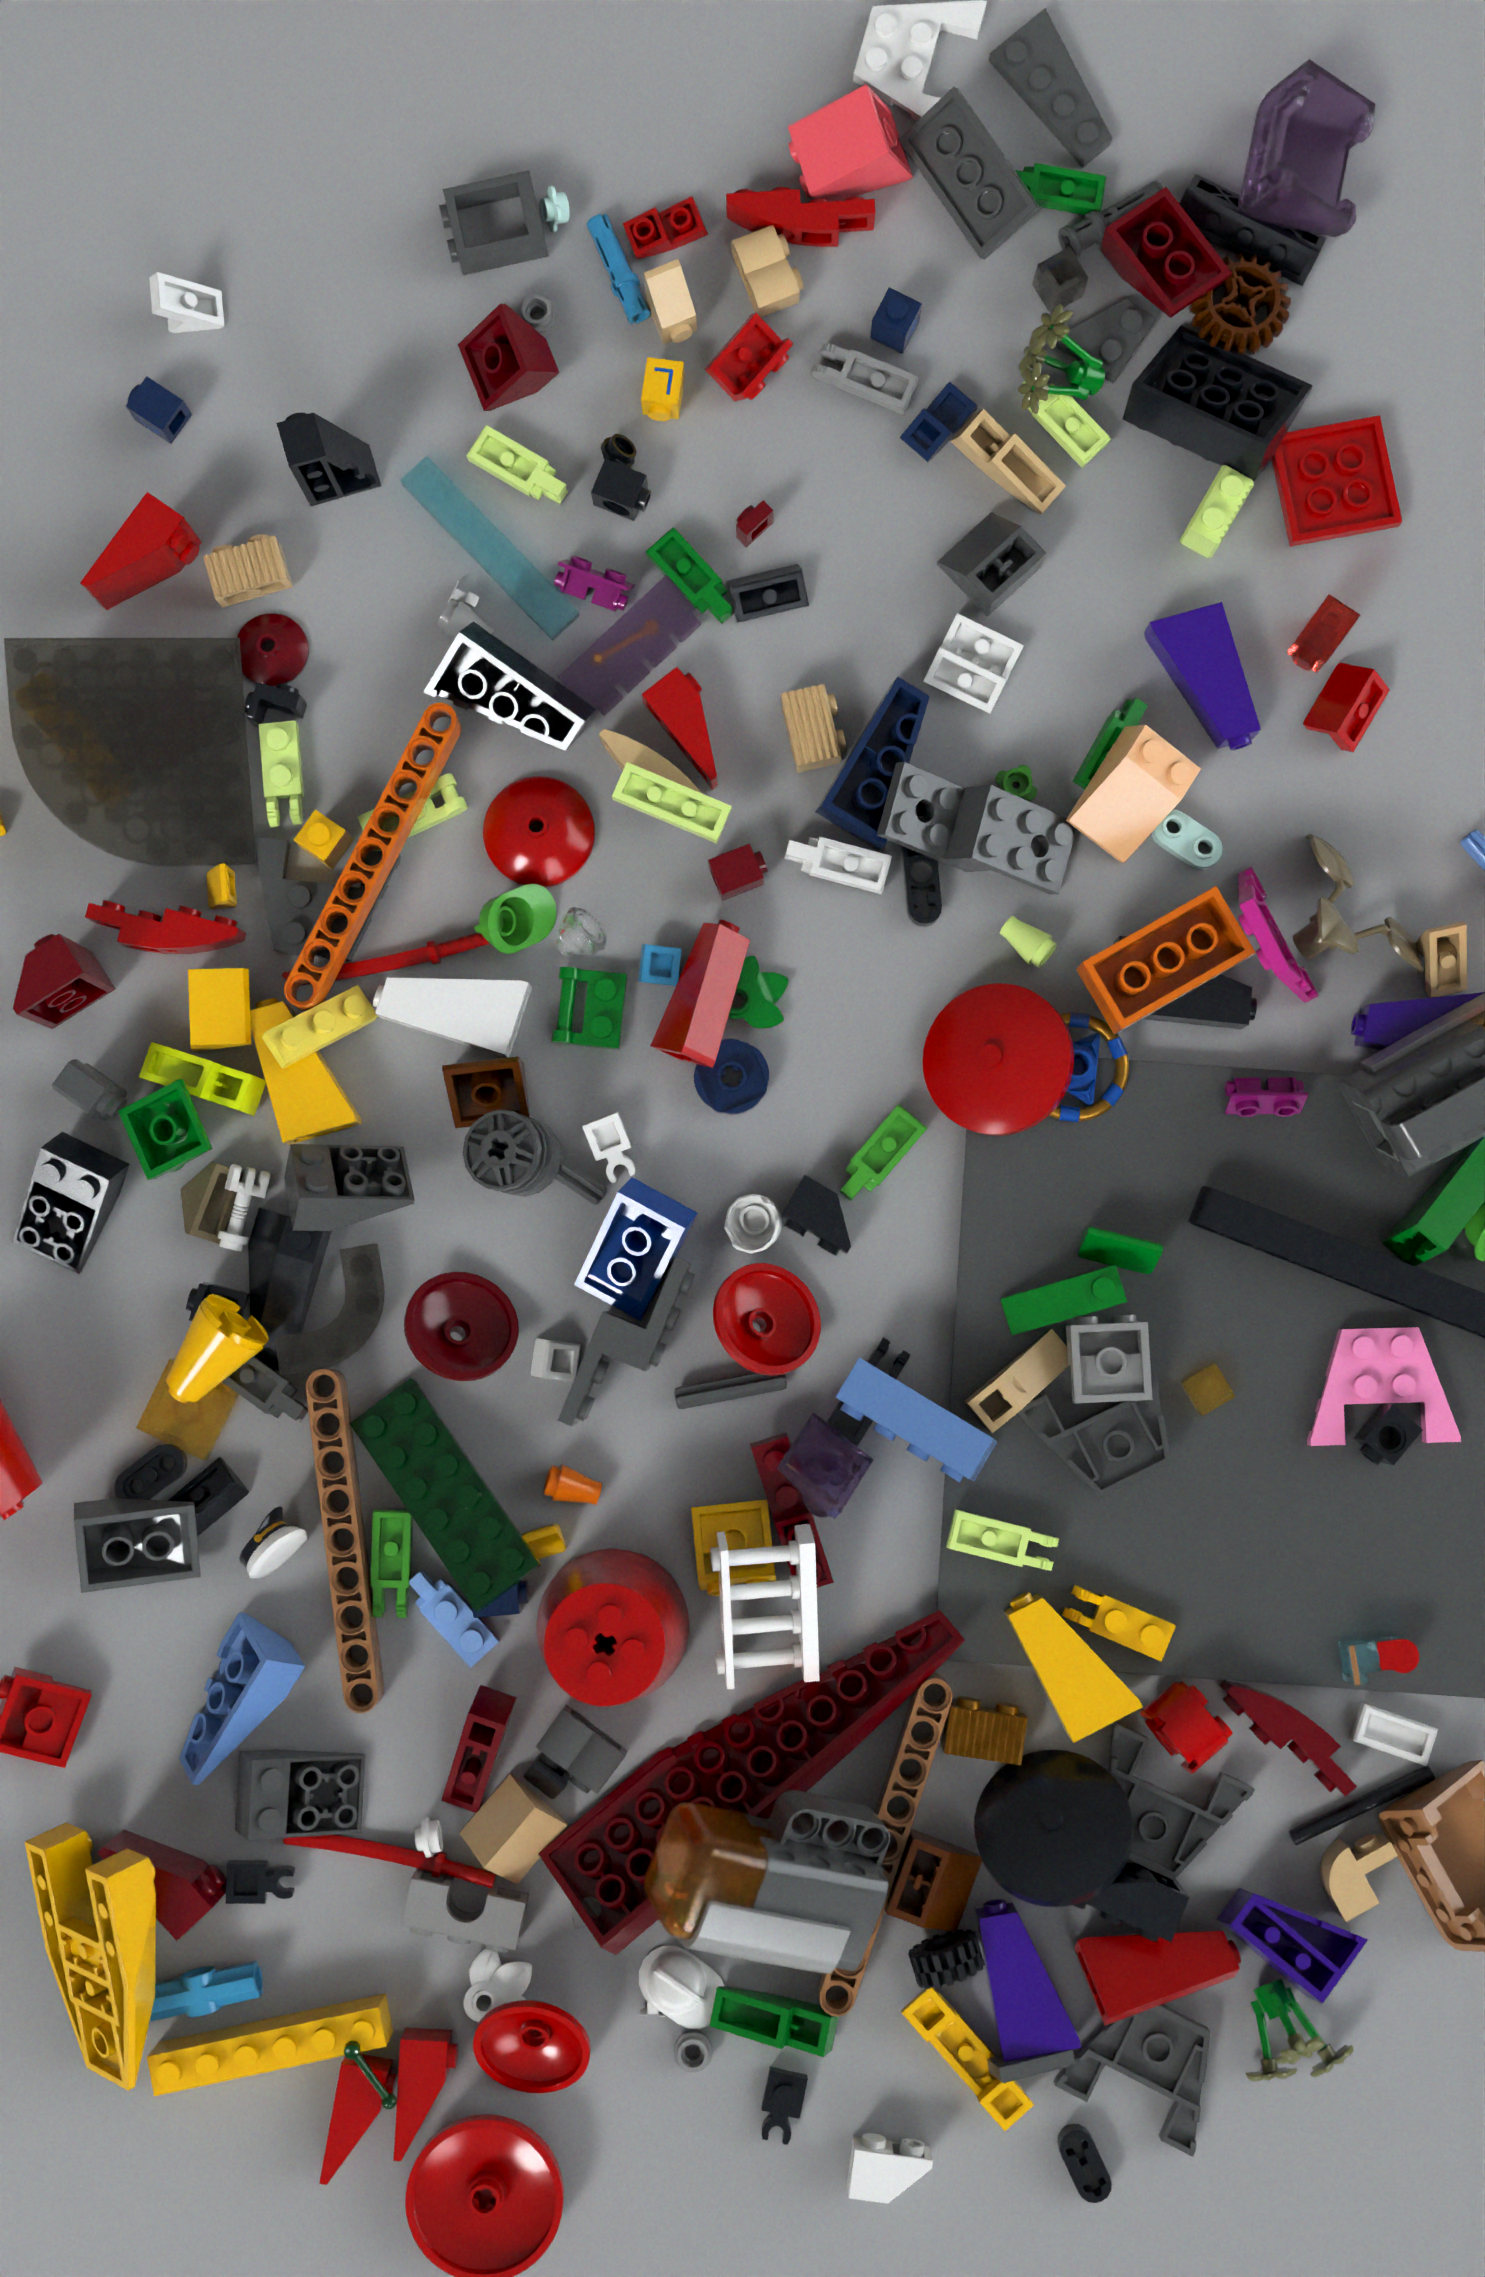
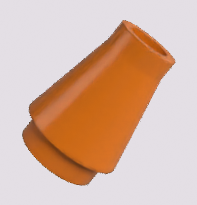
M561 1464L560 1467L551 1465L546 1477L543 1495L550 1496L551 1501L596 1505L601 1493L602 1483L594 1481L564 1464Z

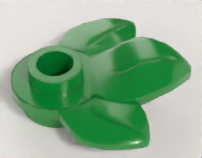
M754 955L746 957L735 995H740L743 998V1004L738 1008L731 1006L728 1018L735 1020L743 1018L752 1027L759 1029L772 1028L781 1024L784 1021L783 1014L774 1004L784 994L789 979L775 972L759 973L756 957Z

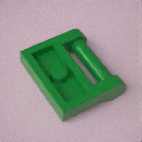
M560 967L558 979L562 980L557 1030H553L551 1042L619 1050L627 974ZM577 982L588 983L582 1033L571 1032Z

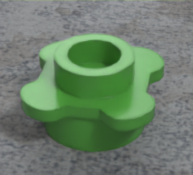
M1020 765L1018 768H1013L1008 772L1001 770L995 777V782L1000 785L1002 790L1015 796L1032 801L1037 795L1036 787L1032 786L1031 769L1026 765ZM1013 783H1019L1020 787L1015 789Z

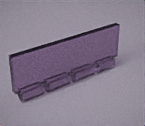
M665 575L562 672L558 678L570 691L591 706H594L605 716L623 699V696L614 687L617 683L627 693H630L650 674V671L641 662L644 658L656 668L677 648L675 643L668 637L670 633L682 643L701 625L692 614L696 607H693L678 587Z

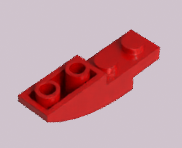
M776 187L771 191L760 192L740 189L734 193L726 194L727 219L751 232L773 225L777 235L783 234L787 243L838 247L839 232L874 230L875 199L854 196L847 198L845 201L829 202L826 199H814L808 203H801L800 189L791 190L788 187Z
M103 900L102 906L89 903L85 918L95 924L120 930L117 938L118 943L127 948L162 954L209 952L245 941L246 933L236 927L238 922L218 915H215L214 921L200 917L201 911L181 905L178 911L166 908L162 922H160L161 916L139 910L138 916L124 912L125 906Z

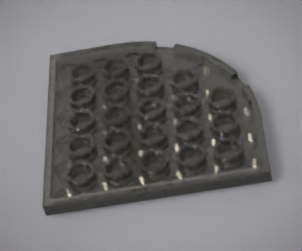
M4 638L9 719L17 757L26 778L37 796L65 827L102 851L141 864L185 867L216 866L223 863L226 865L256 863L240 638Z

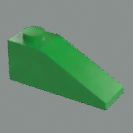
M1110 1265L1004 1297L1000 1301L1010 1333L1015 1335L1127 1302L1117 1267L1116 1265Z

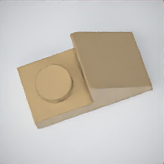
M1462 921L1427 929L1415 942L1418 952L1424 958L1425 992L1430 998L1467 991V924Z

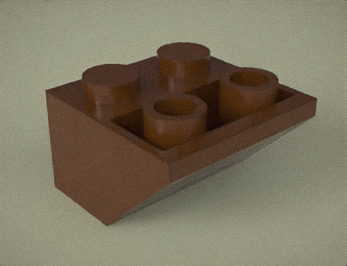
M911 1828L885 1907L886 1914L922 1928L957 1932L982 1863L980 1855Z

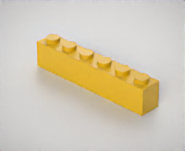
M386 1993L160 2041L147 2056L153 2094L158 2096L345 2056L344 2048L349 2041L358 2042L360 2044V2052L386 2047L393 2034Z

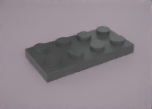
M956 87L948 91L898 139L981 259L985 260L1042 209L961 91Z

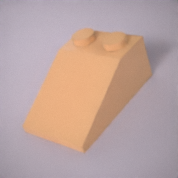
M1147 725L1124 727L1066 821L1120 863H1125L1182 800L1201 768Z

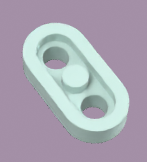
M1173 809L1151 833L1154 841L1160 847L1197 870H1205L1212 867L1222 855L1223 847L1219 837L1179 810ZM1167 823H1176L1179 828L1178 833H1170L1166 827ZM1206 843L1210 848L1209 854L1200 853L1198 844Z

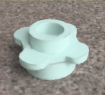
M553 185L548 186L547 196L541 198L540 201L542 219L545 222L549 221L551 232L557 231V224L568 223L570 215L566 194L564 192H556Z

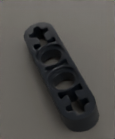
M919 801L917 807L918 816L926 814L924 804ZM918 817L921 822L924 820L923 817ZM901 846L909 919L918 926H930L938 920L942 910L938 860ZM918 862L928 864L932 872L931 877L924 882L914 880L910 873L912 865ZM933 887L934 892L927 891L926 899L927 904L934 906L935 910L930 911L928 918H922V913L915 912L914 910L920 904V892L912 894L911 888L924 890Z

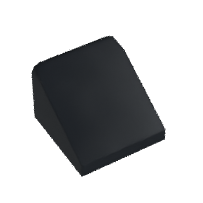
M539 1755L524 1774L525 1780L551 1799H555L563 1791L570 1778L569 1774L560 1767L555 1770L540 1759Z

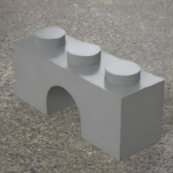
M416 1869L409 1885L401 1922L402 1926L410 1927V1932L421 1936H431L433 1932L448 1935L447 1939L457 1944H470L471 1941L484 1943L487 1949L494 1952L505 1953L509 1949L516 1950L529 1893L493 1886V1889L490 1888L486 1904L482 1909L476 1912H464L452 1900L451 1890L454 1877L441 1874L439 1878L432 1876V1872Z

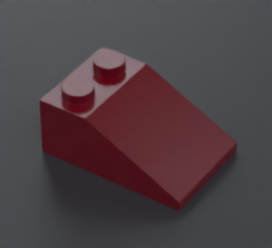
M1164 187L1105 228L1100 251L1124 281L1170 318L1232 275L1231 270L1167 187Z
M125 1829L97 1852L103 1860L127 1848L149 1857L155 1869L153 1882L156 1893V1919L176 1941L208 1913L226 1893V1877L217 1866L213 1864L209 1866L201 1858Z

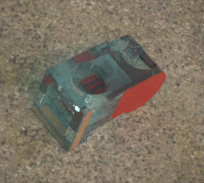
M1398 1636L1337 1643L1343 1682L1352 1686L1368 1684L1367 1673L1393 1670L1398 1673H1408L1414 1670L1419 1662V1651L1415 1644Z

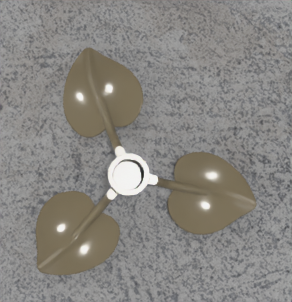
M1308 834L1305 838L1310 840L1314 855L1322 869L1335 881V890L1328 899L1322 897L1318 900L1317 913L1309 918L1311 923L1293 935L1294 944L1299 952L1308 960H1311L1328 947L1331 950L1339 947L1350 954H1356L1359 952L1358 939L1381 933L1388 937L1393 949L1417 969V974L1422 973L1424 968L1413 938L1405 927L1394 918L1387 917L1384 919L1385 925L1382 924L1354 933L1350 926L1344 922L1333 903L1343 892L1345 886L1348 888L1354 886L1351 870L1343 856L1332 845L1317 836Z

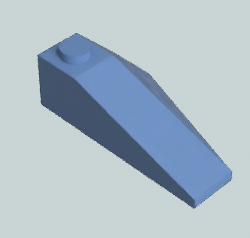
M238 1613L219 1646L217 1656L222 1658L215 1678L208 1677L204 1688L208 1692L207 1702L203 1713L195 1714L179 1758L191 1783L194 1785H199L287 1697L305 1667L290 1641L246 1613Z

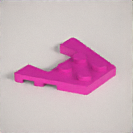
M1251 866L1238 873L1239 907L1243 914L1238 916V919L1245 933L1248 936L1254 935L1261 948L1256 950V954L1266 971L1269 969L1273 970L1274 974L1304 1003L1318 997L1319 994L1305 967L1298 966L1264 900L1267 894L1253 867Z

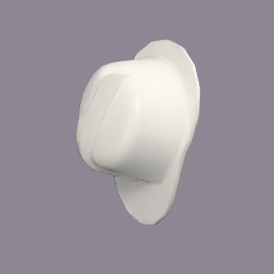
M661 1946L648 1954L639 1970L641 1992L653 2007L677 2024L689 2029H701L710 2025L716 1989L718 1986H724L721 1977L711 1967L678 1946Z

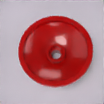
M543 776L528 777L505 787L491 802L483 823V840L490 860L506 878L520 885L534 883L546 888L569 880L583 868L593 849L595 825L588 804L573 787L555 778ZM534 821H541L543 823V829L540 832H532L530 830V825Z
M767 1263L746 1265L728 1276L716 1293L713 1304V1322L716 1334L726 1352L741 1366L762 1375H782L803 1365L814 1353L821 1332L819 1309L808 1287L790 1271ZM753 1322L760 1326V1332L754 1328Z
M537 2000L513 2001L490 2010L478 2023L473 2039L474 2055L484 2072L496 2082L508 2088L526 2093H550L569 2087L585 2073L591 2054L588 2034L579 2021L560 2007Z

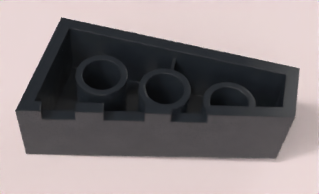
M474 621L459 631L423 691L431 696H441L453 701V705L465 710L470 708L489 716L488 719L499 724L506 723L519 728L521 733L565 751L579 738L597 710Z

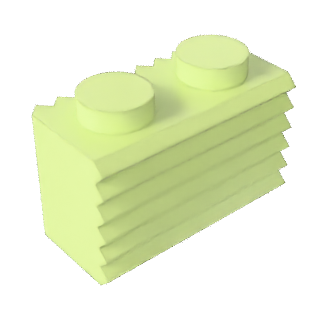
M1222 465L1180 538V543L1206 558L1213 557L1253 488V480L1227 465Z

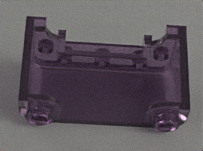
M1309 59L1274 86L1265 95L1258 107L1238 210L1254 220L1329 237H1338L1341 234L1347 233L1356 221L1355 203L1349 199L1340 201L1349 149L1357 143L1364 142L1373 129L1372 120L1376 104Z

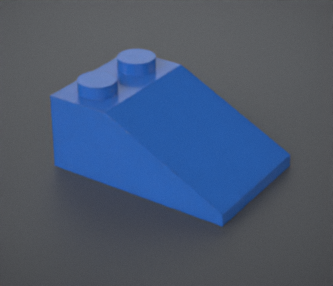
M631 1177L617 1192L574 1285L640 1321L683 1245L698 1213Z

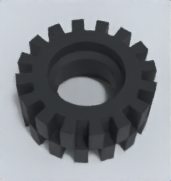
M960 1929L954 1933L948 1931L945 1932V1935L941 1936L939 1934L934 1935L933 1939L921 1941L922 1944L914 1945L913 1949H910L908 1952L917 1985L925 1989H930L933 1986L941 1988L943 1984L950 1986L958 1980L962 1982L967 1980V1976L976 1975L977 1971H981L983 1966H985L976 1933L969 1929L966 1931Z

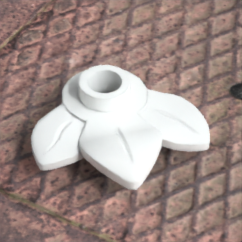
M487 1948L483 1949L473 1960L469 1968L471 1986L466 1991L463 2000L464 2010L468 2017L479 2023L485 2014L497 2006L513 2001L526 2000L522 1994L526 1991L531 1981L532 1965L523 1961L508 1962L502 1965L497 1952ZM481 1995H488L490 1997V2006L485 2010H479L476 2006V2001Z

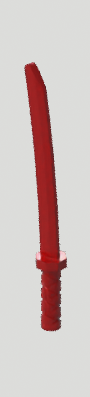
M473 933L446 941V943L436 944L433 940L426 942V947L345 963L342 965L335 981L392 971L427 962H432L433 965L441 963V958L458 954V952H465L468 949L472 950L479 946L489 945L490 943L483 937L482 933ZM291 971L283 972L282 977L287 980Z
M342 1835L283 1839L285 1845L324 1849L394 1862L431 1871L432 1876L436 1878L444 1874L493 1889L497 1874L447 1859V1853L438 1852L437 1855L426 1858L424 1852Z

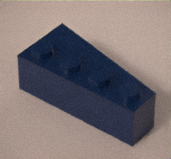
M897 677L889 686L815 811L878 851L887 843V839L877 836L895 765L899 762H910L930 698L929 695L900 677Z

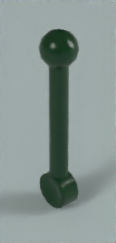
M356 2041L347 2042L344 2048L345 2057L355 2060L381 2096L382 2106L388 2110L393 2109L397 2104L396 2096L393 2093L387 2092L360 2054V2044Z

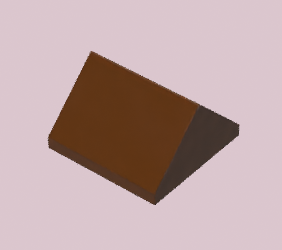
M519 1056L442 1065L455 1128L471 1127L484 1114L496 1110L514 1111L530 1117L524 1062Z

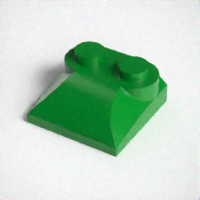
M178 1079L118 1110L147 1180L156 1179L168 1172L178 1171L186 1163L213 1149L183 1079Z

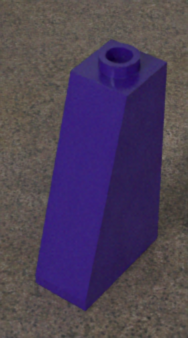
M1219 602L1150 622L1144 632L1147 643L1217 749L1229 746L1230 750H1238L1251 745V739L1259 733L1261 727L1223 603Z
M1485 992L1369 1004L1361 1008L1360 1013H1355L1352 1019L1351 1035H1356L1354 1045L1382 1050Z
M994 1899L983 1903V1907L975 1909L998 2042L1004 2062L1081 2048L1078 2034L1013 1902L1006 1903L1004 1899Z

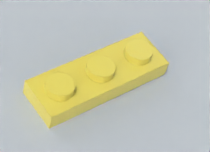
M356 985L265 1031L261 1038L281 1068L284 1069L374 1022L378 1015L375 1014L376 1011L360 987Z

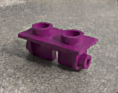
M571 556L570 560L558 561L557 565L565 568L564 573L558 571L554 581V585L560 587V592L585 600L589 587L595 589L591 603L614 612L617 609L625 610L629 597L623 595L624 590L628 591L635 587V584L626 581L627 575L606 568L605 573L591 568L592 562L577 556Z
M1233 1077L1232 1081L1225 1082V1096L1230 1097L1224 1113L1237 1114L1240 1117H1252L1257 1114H1275L1279 1117H1289L1294 1114H1301L1308 1097V1092H1304L1303 1081H1296L1295 1077H1267V1090H1261L1260 1077Z

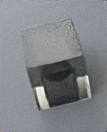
M1069 246L1037 264L1032 285L1051 315L1057 305L1062 304L1064 308L1082 298L1089 277Z

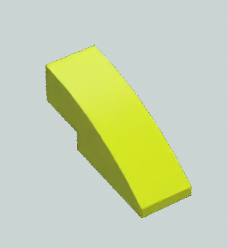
M151 1042L139 1074L140 1078L163 1086H167L178 1079H183L189 1095L255 1116L266 1085L264 1079L154 1042Z

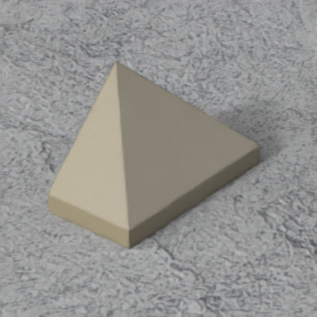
M212 1161L180 1189L185 1233L220 1244L221 1239L217 1238L219 1230H226L231 1213L233 1212L232 1210L234 1209L233 1206L235 1205L234 1201L237 1192L224 1189L230 1167ZM241 1172L239 1181H242L244 1172Z

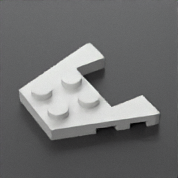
M972 0L872 6L854 70L853 82L860 86L867 84L880 99L891 106L896 104L911 114V119L917 122L941 99L923 93L940 31L977 40L987 1Z

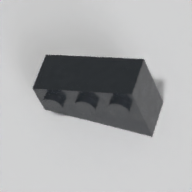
M302 412L289 415L285 421L277 423L288 465L310 506L381 486L369 444L314 412L309 414Z

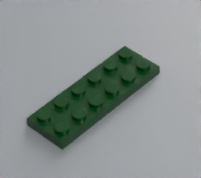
M410 1378L349 1423L476 1612L482 1611L542 1566L414 1379Z

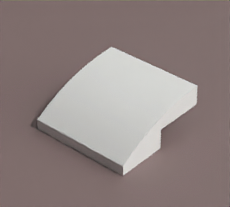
M957 613L923 682L991 714L1024 645Z

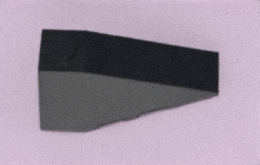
M259 1207L248 1242L250 1316L252 1315L263 1326L269 1340L255 1357L276 1371L290 1374L332 1231H292L290 1216Z

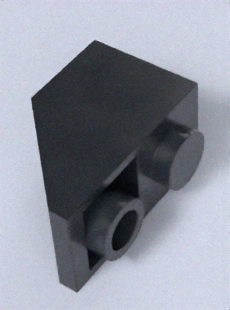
M804 1175L781 1214L782 1217L787 1219L784 1226L802 1237L808 1231L820 1239L817 1243L819 1247L837 1256L839 1251L847 1254L851 1248V1243L838 1194Z

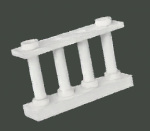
M810 1524L794 1525L795 1541H788V1545L728 1550L725 1532H717V1547L710 1548L712 1572H719L722 1650L715 1651L717 1675L724 1674L727 1689H735L734 1669L793 1664L794 1668L800 1667L804 1682L819 1681L815 1541ZM790 1561V1565L796 1564V1575L790 1576L789 1580L730 1585L729 1566ZM791 1596V1599H797V1610H791V1614L731 1619V1601ZM792 1630L793 1634L798 1633V1644H792V1648L733 1653L732 1635Z

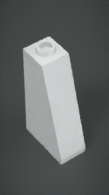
M387 977L385 985H379L376 990L373 1006L377 1007L375 1014L382 1019L508 1058L510 1057L532 987L528 982L522 980Z

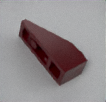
M480 1685L468 1712L441 1801L475 1813L478 1812L517 1697Z

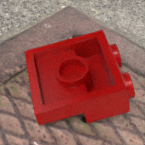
M14 1667L12 1675H3L0 1682V1699H2L0 1704V1753L65 1768L92 1696L91 1690L53 1681L52 1676Z

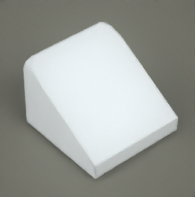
M537 1338L534 1345L531 1375L546 1379L574 1382L578 1371L581 1344Z

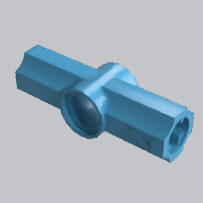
M257 1960L215 1969V1966H204L185 1972L179 1978L156 1982L155 1999L150 2021L187 2014L188 2017H199L213 2013L222 2008L223 2005L259 1998L263 1994L261 1967H259Z

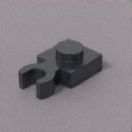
M229 1860L226 1873V1904H265L267 1892H272L280 1899L293 1897L295 1888L281 1886L279 1879L283 1876H294L295 1867L284 1865L277 1868L275 1872H268V1860Z
M769 2067L761 2110L771 2112V2114L762 2123L763 2140L768 2139L769 2131L772 2127L778 2126L784 2131L782 2134V2144L787 2145L791 2139V2124L788 2117L800 2119L808 2075Z

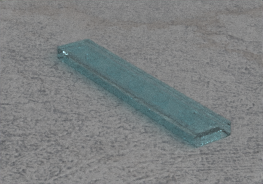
M428 456L422 459L400 480L401 485L552 641L579 617V612Z

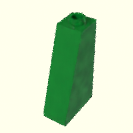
M1485 1136L1463 1149L1382 1242L1403 1262L1416 1266L1446 1251L1485 1201Z

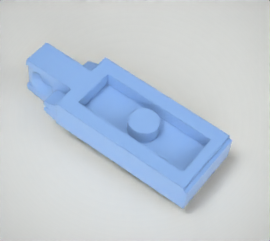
M423 1569L409 1580V1584L420 1596L415 1601L416 1605L421 1609L419 1611L470 1668L500 1642L499 1637L481 1617L473 1618L472 1607L451 1583L447 1584L442 1578L434 1583Z

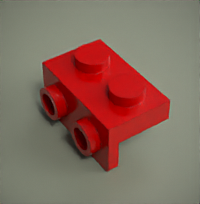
M757 313L750 315L704 370L735 402L747 398L752 400L765 387L766 384L763 379L771 370L773 372L778 371L789 359L787 351L793 346V342L789 338L781 340Z

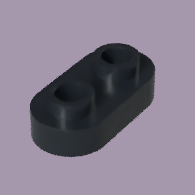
M164 1444L153 1448L117 1477L115 1482L117 1498L153 1499L183 1476L187 1469L185 1452L174 1444ZM166 1456H170L174 1460V1466L171 1470H167L163 1466V1459ZM135 1479H139L143 1483L141 1493H136L132 1488V1483Z

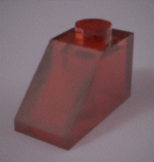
M1328 594L1309 618L1286 653L1292 656L1293 662L1300 668L1307 671L1313 670L1317 673L1360 617V614Z

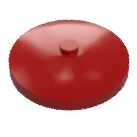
M1007 983L986 984L960 994L938 1014L925 1040L922 1059L923 1074L933 1101L942 1113L956 1124L984 1135L1003 1136L1016 1134L1043 1121L1063 1099L1069 1087L1074 1068L1073 1042L1064 1019L1054 1006L1043 997L1018 985Z
M494 2114L464 2117L448 2124L435 2133L421 2149L409 2175L405 2194L406 2217L416 2244L435 2266L454 2277H513L527 2270L543 2256L555 2238L564 2205V2184L561 2169L547 2143L525 2124L512 2118Z

